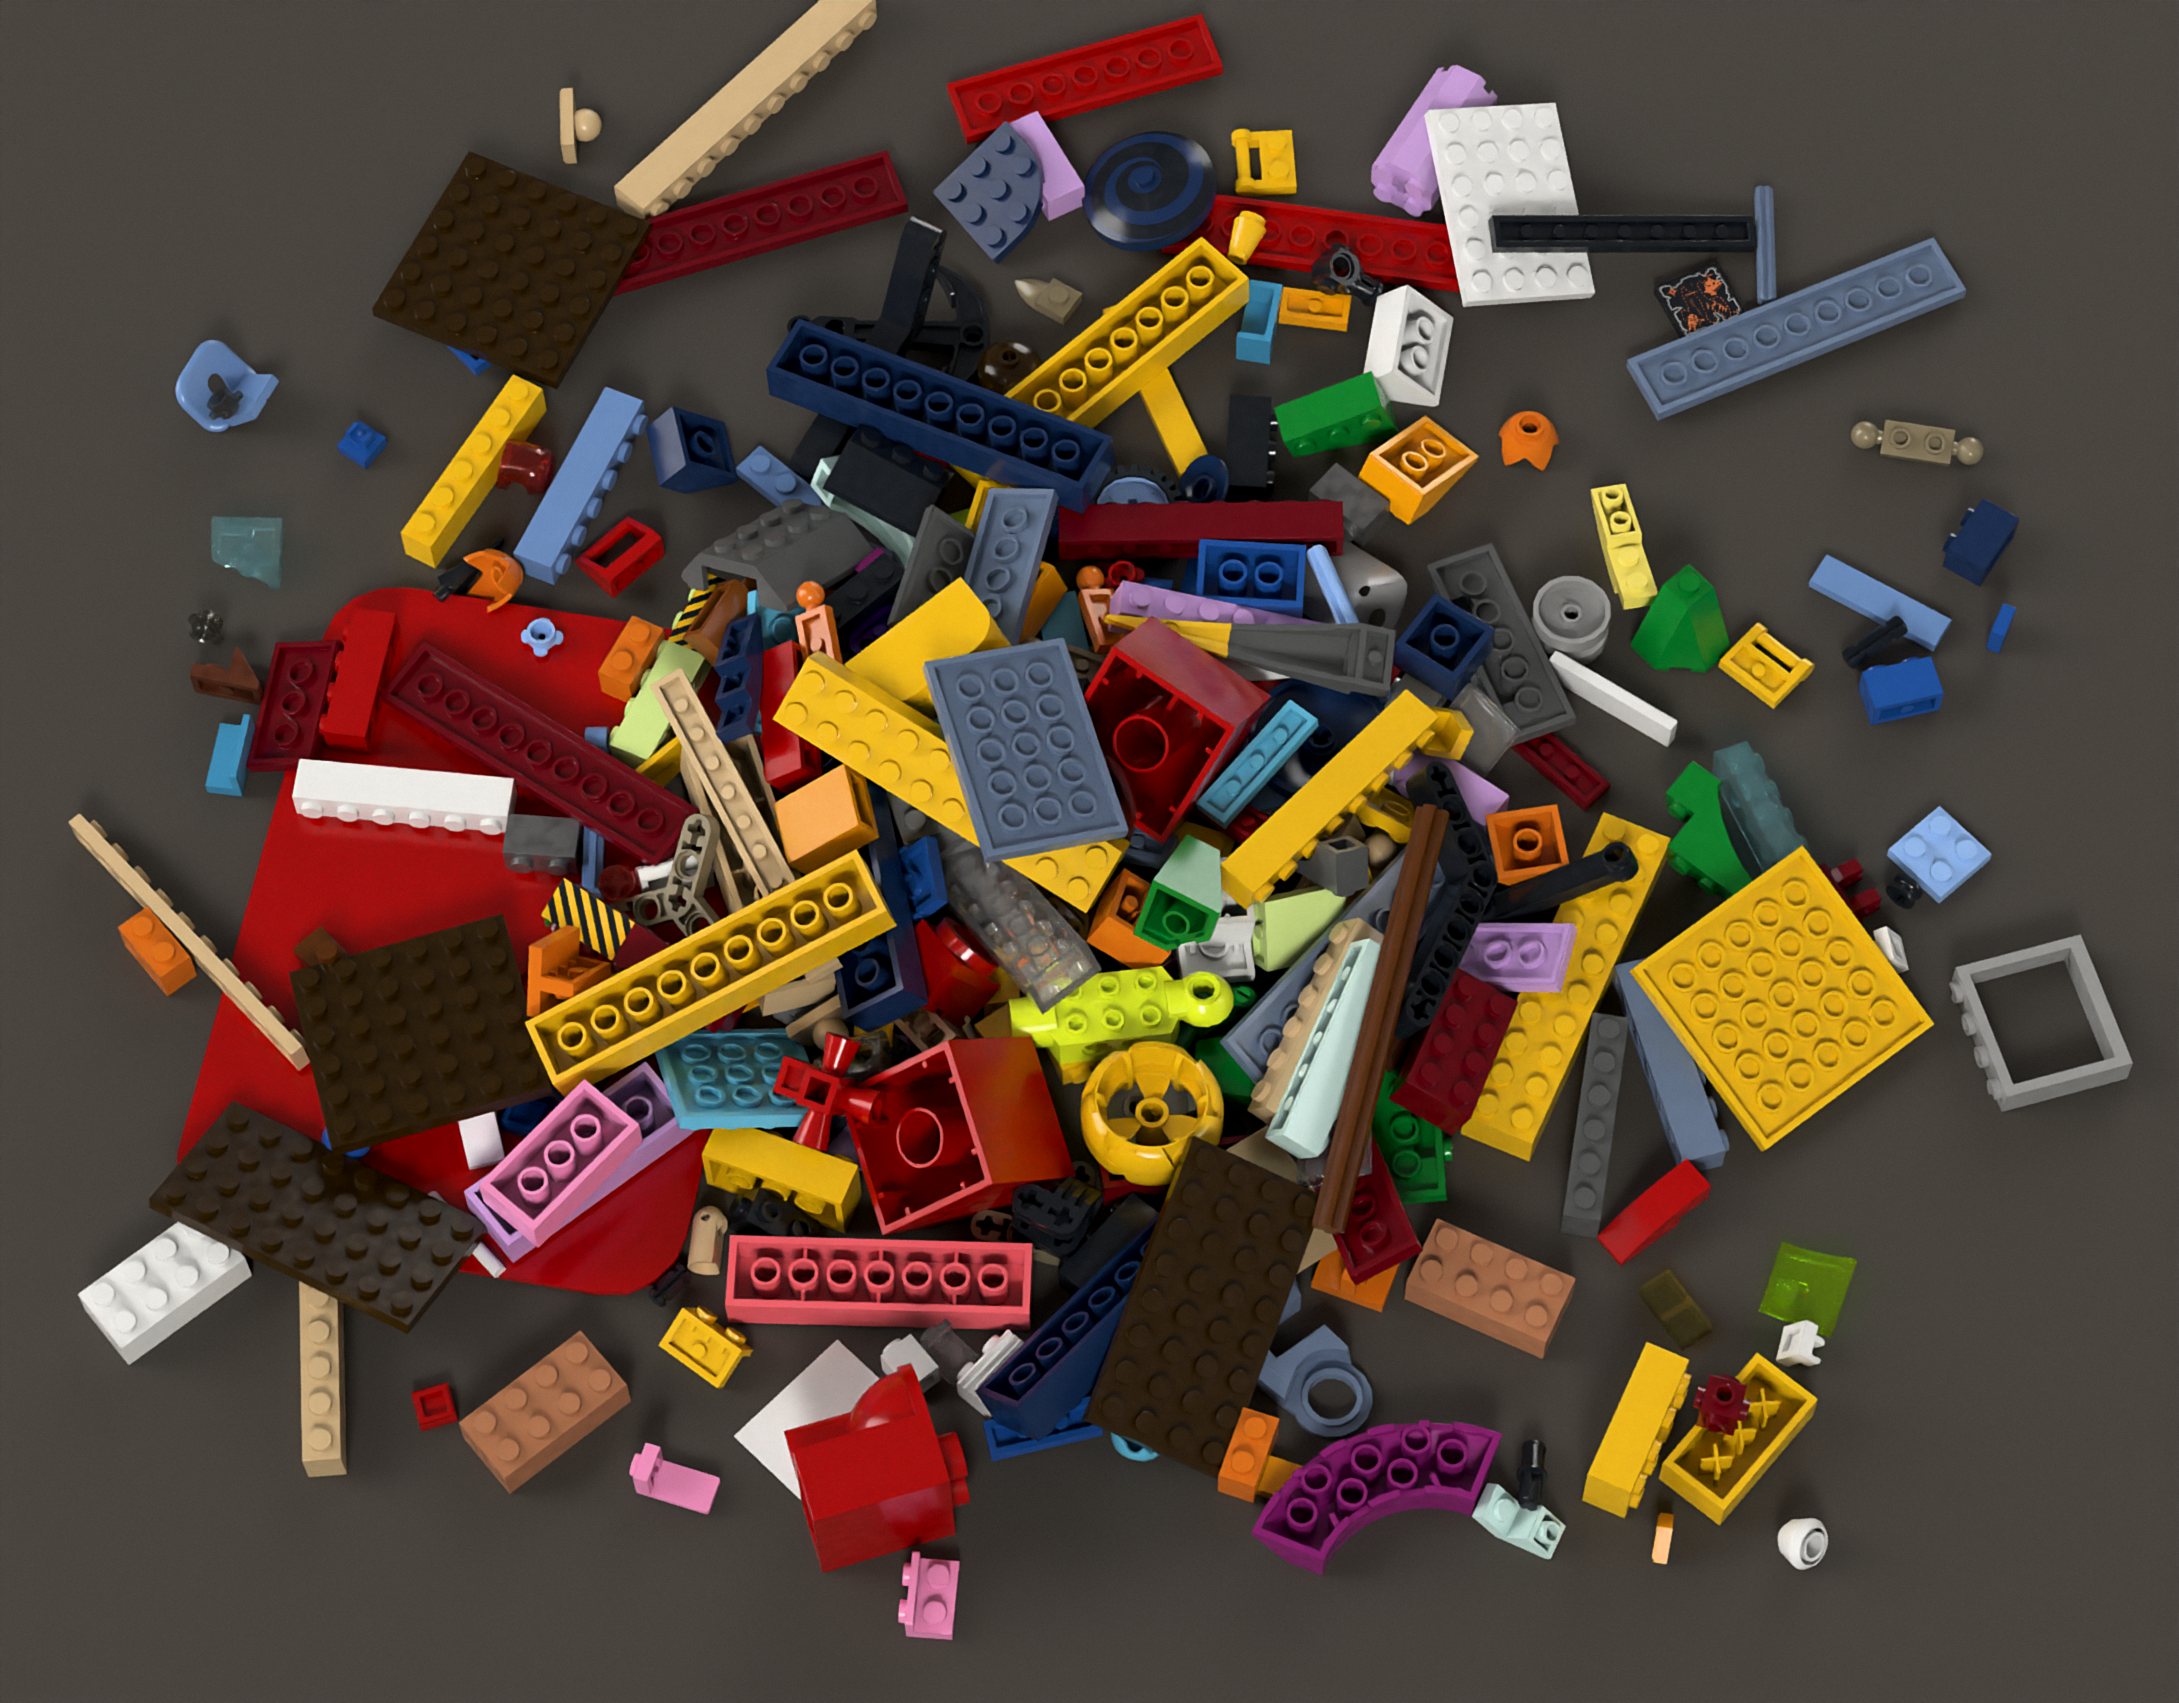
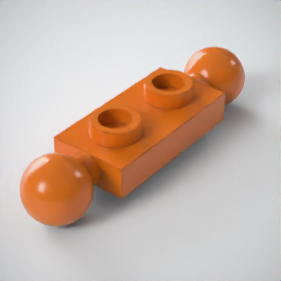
M1089 565L1081 568L1077 573L1076 583L1080 589L1077 601L1096 654H1109L1112 647L1127 635L1108 631V624L1104 622L1105 616L1109 615L1110 599L1115 591L1114 588L1101 589L1104 585V575L1098 567Z
M806 581L798 587L796 592L797 602L806 609V612L795 616L803 663H805L810 655L819 650L843 665L833 608L822 605L825 599L823 587L815 581Z

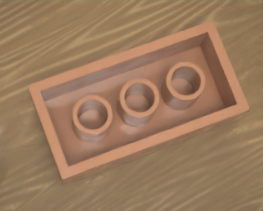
M1436 1219L1422 1248L1423 1251L1420 1252L1406 1281L1404 1299L1543 1359L1573 1296L1576 1278L1440 1219Z
M580 1330L461 1420L459 1425L464 1440L509 1494H511L631 1402L627 1384Z

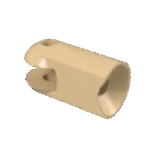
M703 1207L698 1210L693 1219L687 1267L696 1274H720L724 1234L727 1230L728 1222L717 1207Z

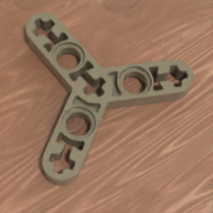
M693 814L685 820L666 887L614 901L610 904L624 913H633L635 917L633 919L649 929L675 922L686 937L697 933V924L702 918H706L709 925L720 921L721 919L703 898L720 837V825L716 818L706 814ZM698 825H702V828L706 829L705 836H701V833L697 832ZM692 845L702 847V851L691 849ZM690 856H694L698 861V870L693 876H690L685 868L686 861ZM682 881L692 882V887L682 885ZM679 896L687 900L685 907L678 902ZM653 899L657 903L658 912L655 918L650 920L645 913V907Z

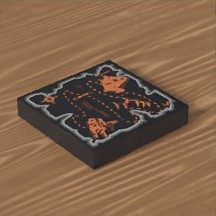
M1717 263L1657 285L1654 288V294L1679 338L1745 313Z

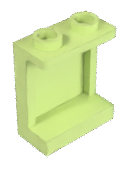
M1316 885L1270 895L1261 904L1256 901L1253 904L1256 923L1251 939L1254 964L1267 972L1291 967L1344 912L1343 907L1346 904V897L1335 896L1326 888Z

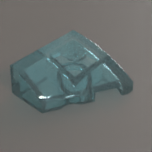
M212 516L211 553L213 561L225 567H234L241 575L249 579L253 576L268 583L270 589L280 591L283 567L281 558L284 534L283 518Z

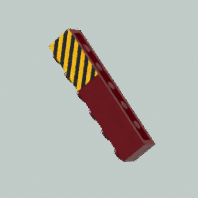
M566 878L562 879L541 914L542 917L551 922L548 928L553 932L566 925L579 927V948L596 958L599 953L610 959L611 969L618 973L674 945L583 886ZM747 1004L704 1026V1028L715 1034L718 1029L730 1033Z

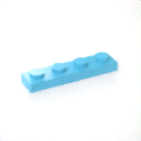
M1289 700L1196 802L1197 809L1226 829L1319 726L1318 719L1292 700Z

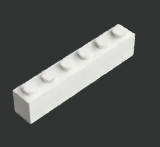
M299 759L292 799L297 814H302L308 818L329 816L348 822L362 819L373 820L381 825H390L394 822L409 824L416 828L437 826L456 832L470 829L480 830L489 835H497L501 832L505 833L508 814L515 813L518 794L513 778Z

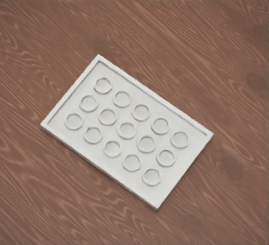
M1539 103L1428 110L1424 117L1463 307L1591 298L1595 294L1587 253H1492L1488 220L1492 215H1579L1556 104Z

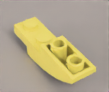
M1626 484L1591 489L1597 529L1614 593L1619 594L1623 610L1651 606L1658 591L1642 546V532Z

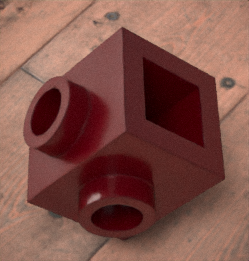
M1710 1374L1707 1386L1699 1385L1695 1396L1693 1408L1700 1410L1696 1426L1706 1428L1714 1433H1724L1733 1436L1737 1421L1745 1423L1751 1400L1744 1398L1747 1385L1740 1383L1737 1378L1730 1375L1721 1374L1714 1376Z

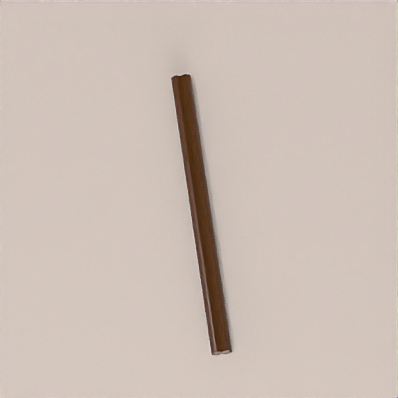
M1423 804V807L1417 806L1322 1180L1311 1226L1315 1229L1324 1230L1328 1234L1338 1235V1233H1345L1449 818V812L1437 809L1436 805Z

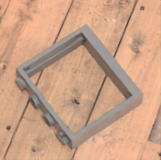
M2081 934L1955 968L1952 981L1949 983L1952 990L1951 999L1955 1004L1959 1003L1963 1013L1961 1015V1022L1964 1032L1967 1036H1972L1976 1046L1974 1047L1976 1063L1979 1068L1985 1069L1988 1077V1093L1993 1095L1994 1100H1997L2001 1112L2127 1079L2133 1062ZM2064 960L2104 1060L2013 1084L1974 984Z

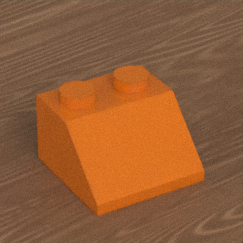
M1557 804L1485 815L1499 883L1512 887L1569 864Z

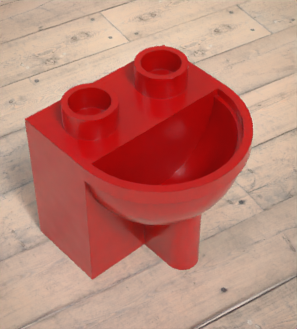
M911 1363L898 1366L896 1372L888 1374L873 1383L861 1395L851 1412L784 1431L787 1447L798 1480L801 1503L822 1573L956 1534L953 1508L970 1503L965 1477L968 1476L965 1458L956 1431L936 1436L919 1380Z

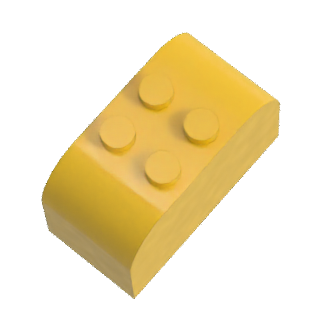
M959 577L844 665L921 714L934 720L938 716L922 670L924 662L1011 647V644L984 604L965 581Z

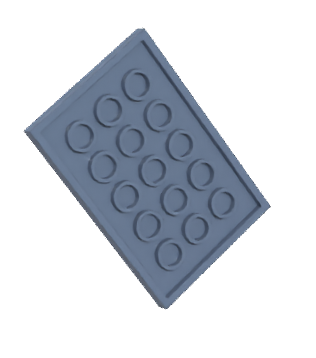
M1064 637L924 662L922 670L985 863L1126 837L1129 829Z

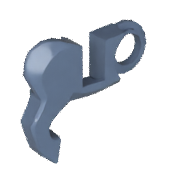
M1296 1278L1278 1325L1300 1311L1301 1293ZM1325 1324L1278 1358L1269 1350L1256 1384L1276 1403L1293 1414L1298 1425L1309 1434L1326 1440L1342 1439L1356 1433L1368 1420L1373 1407L1372 1389L1366 1377L1352 1366L1349 1347ZM1325 1379H1337L1345 1382L1352 1388L1356 1396L1354 1409L1347 1416L1340 1419L1320 1417L1312 1410L1308 1403L1309 1392L1316 1383Z

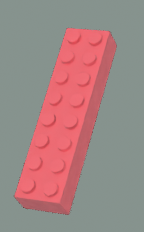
M730 1235L725 1300L728 1323L1030 1331L1032 1243Z

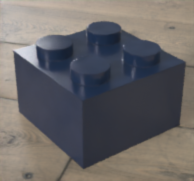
M1435 593L1395 643L1393 665L1453 702L1493 650L1495 629Z

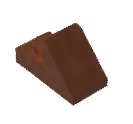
M238 647L235 648L228 670L213 663L206 665L193 663L189 676L195 692L261 706L263 698L261 685Z

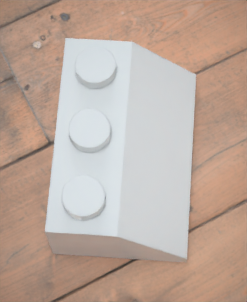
M1408 284L1377 296L1363 374L1372 371L1390 401L1431 407L1439 405L1453 317Z

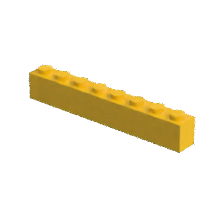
M1404 690L1221 863L1222 890L1245 910L1256 901L1260 904L1263 903L1275 889L1274 883L1279 879L1286 881L1297 869L1298 864L1296 862L1303 856L1309 859L1315 852L1316 844L1321 842L1320 840L1326 834L1332 837L1344 824L1345 820L1343 818L1349 812L1353 815L1356 814L1367 802L1368 798L1366 796L1372 790L1378 793L1390 780L1391 776L1389 774L1395 768L1401 771L1410 762L1414 755L1412 752L1418 746L1424 749L1436 735L1433 728L1439 716L1410 691Z

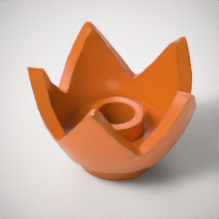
M1535 411L1516 413L1503 424L1498 433V436L1502 438V456L1505 466L1526 458L1536 468L1543 471L1551 458L1553 446L1559 444V437L1554 425L1546 416ZM1531 429L1534 433H1527L1524 430Z
M487 548L484 551H478L463 558L468 564L482 572L468 590L466 596L498 601L487 606L488 612L499 608L512 599L522 584L523 571L519 562L504 552Z

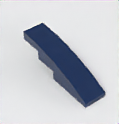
M758 612L727 623L714 665V669L721 677L714 701L722 710L715 734L723 744L754 733L763 680L762 622Z

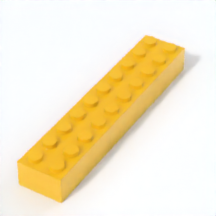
M1200 237L1004 396L1092 429L1249 301V278L1203 237ZM949 463L975 489H977L979 480L1002 484Z
M818 650L810 655L798 673L773 720L980 847L941 725ZM1118 838L1001 861L1087 913L1097 902L1131 843L1124 838Z
M1603 812L1582 858L1602 851L1612 842H1623L1635 854L1639 865L1638 872L1629 881L1614 882L1560 905L1552 923H1574L1578 930L1561 993L1520 992L1516 1000L1518 1005L1472 1117L1461 1127L1462 1135L1530 1162L1590 1030L1592 1013H1597L1612 981L1614 966L1620 964L1666 863L1667 846L1671 842L1669 837Z
M857 849L526 1021L525 1024L552 1084L566 1098L584 1079L593 1085L896 927L897 924L868 865Z

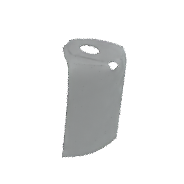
M1344 539L1343 556H1330L1359 623L1368 624L1371 613L1376 609H1383L1385 621L1381 627L1393 630L1404 608L1407 595L1406 581L1396 570ZM1306 557L1303 613L1316 622L1337 624ZM1364 586H1369V594L1362 597L1359 594V590Z

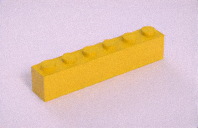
M514 374L511 376L401 531L407 555L433 568L438 566L547 411L542 388Z

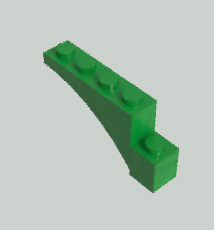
M1692 761L1666 791L1665 805L1668 812L1680 822L1688 821L1668 844L1667 859H1669L1670 866L1679 874L1686 875L1688 873L1696 879L1698 886L1706 894L1712 897L1717 895L1726 901L1753 880L1735 853L1723 823L1718 799L1721 795L1722 781Z

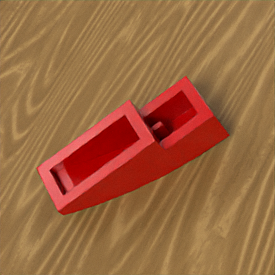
M1685 1159L1622 1211L1597 1236V1240L1614 1260L1622 1266L1677 1226L1682 1216L1709 1197L1711 1185L1688 1159Z

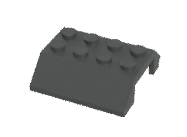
M788 499L783 501L782 505L774 510L761 514L758 519L748 525L738 527L736 532L729 536L716 540L713 545L701 551L682 571L681 577L684 582L688 583L689 588L701 591L709 589L707 572L713 569L756 579L759 606L788 613L799 606L796 592L802 583L815 581L826 590L854 573V568L860 561L872 553L874 549L846 513L831 510L830 507L824 505L814 506L806 504L800 499Z

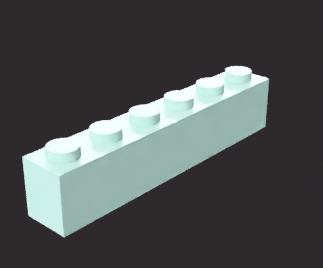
M1370 938L1351 942L1265 1135L1266 1139L1298 1159L1318 1157L1326 1149L1329 1143L1328 1134L1333 1122L1339 1117L1382 947Z

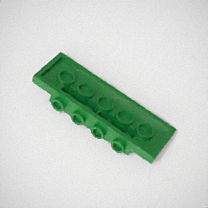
M1411 1042L1396 1069L1389 1073L1385 1070L1371 1128L1403 1204L1447 1201L1446 1161H1453L1452 1140L1445 1139L1443 1130L1388 1099L1412 1044Z

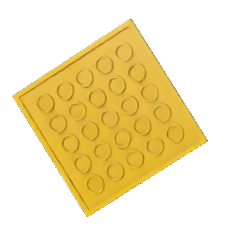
M1803 845L1629 971L1761 1152L1768 1149L1934 1025L1931 1018Z

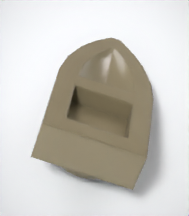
M1055 278L1050 282L1039 279L1015 280L1018 293L1029 306L1062 325L1066 323L1082 302L1081 292Z

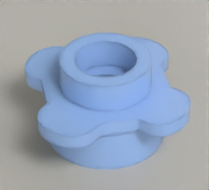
M539 618L532 621L528 625L527 630L522 631L521 641L529 644L536 656L543 657L547 655L551 647L563 642V633L556 631L549 619ZM544 635L545 638L539 639V636Z

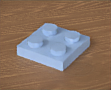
M1940 806L1890 847L1887 856L1908 876L1913 878L1937 903H1941L1990 861L1992 855Z

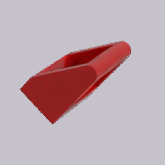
M627 516L574 561L610 597L615 598L664 557L665 553L662 537L653 529ZM629 532L638 540L637 543L607 568L594 563Z

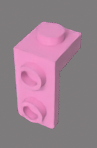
M645 1443L642 1454H635L630 1467V1475L633 1476L636 1493L703 1514L710 1513L721 1484L719 1477L663 1460L661 1448L649 1443Z

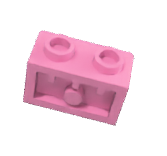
M912 1551L911 1563L904 1562L902 1586L909 1587L907 1600L900 1599L898 1622L905 1623L906 1636L953 1640L960 1561L921 1558L920 1551Z

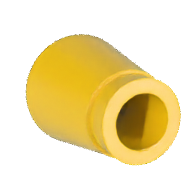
M1242 211L1239 217L1234 219L1227 258L1233 263L1245 265L1266 233V228L1264 227L1266 221L1262 216L1250 211Z

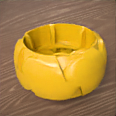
M1161 1041L1137 1042L1131 1045L1128 1051L1120 1050L1109 1054L1096 1066L1089 1076L1082 1092L1080 1109L1081 1129L1091 1154L1110 1173L1124 1175L1126 1180L1137 1185L1160 1186L1171 1184L1188 1137L1196 1136L1215 1146L1218 1145L1222 1135L1224 1103L1221 1088L1207 1065L1201 1059L1198 1062L1194 1060L1184 1048ZM1137 1083L1145 1099L1138 1103L1135 1109V1117L1107 1120V1108L1111 1098L1122 1089L1126 1091L1132 1089L1133 1084ZM1169 1084H1172L1175 1090L1179 1092L1185 1090L1193 1097L1197 1107V1119L1185 1115H1169L1167 1104L1161 1100ZM1134 1135L1136 1136L1137 1144L1131 1143V1139Z

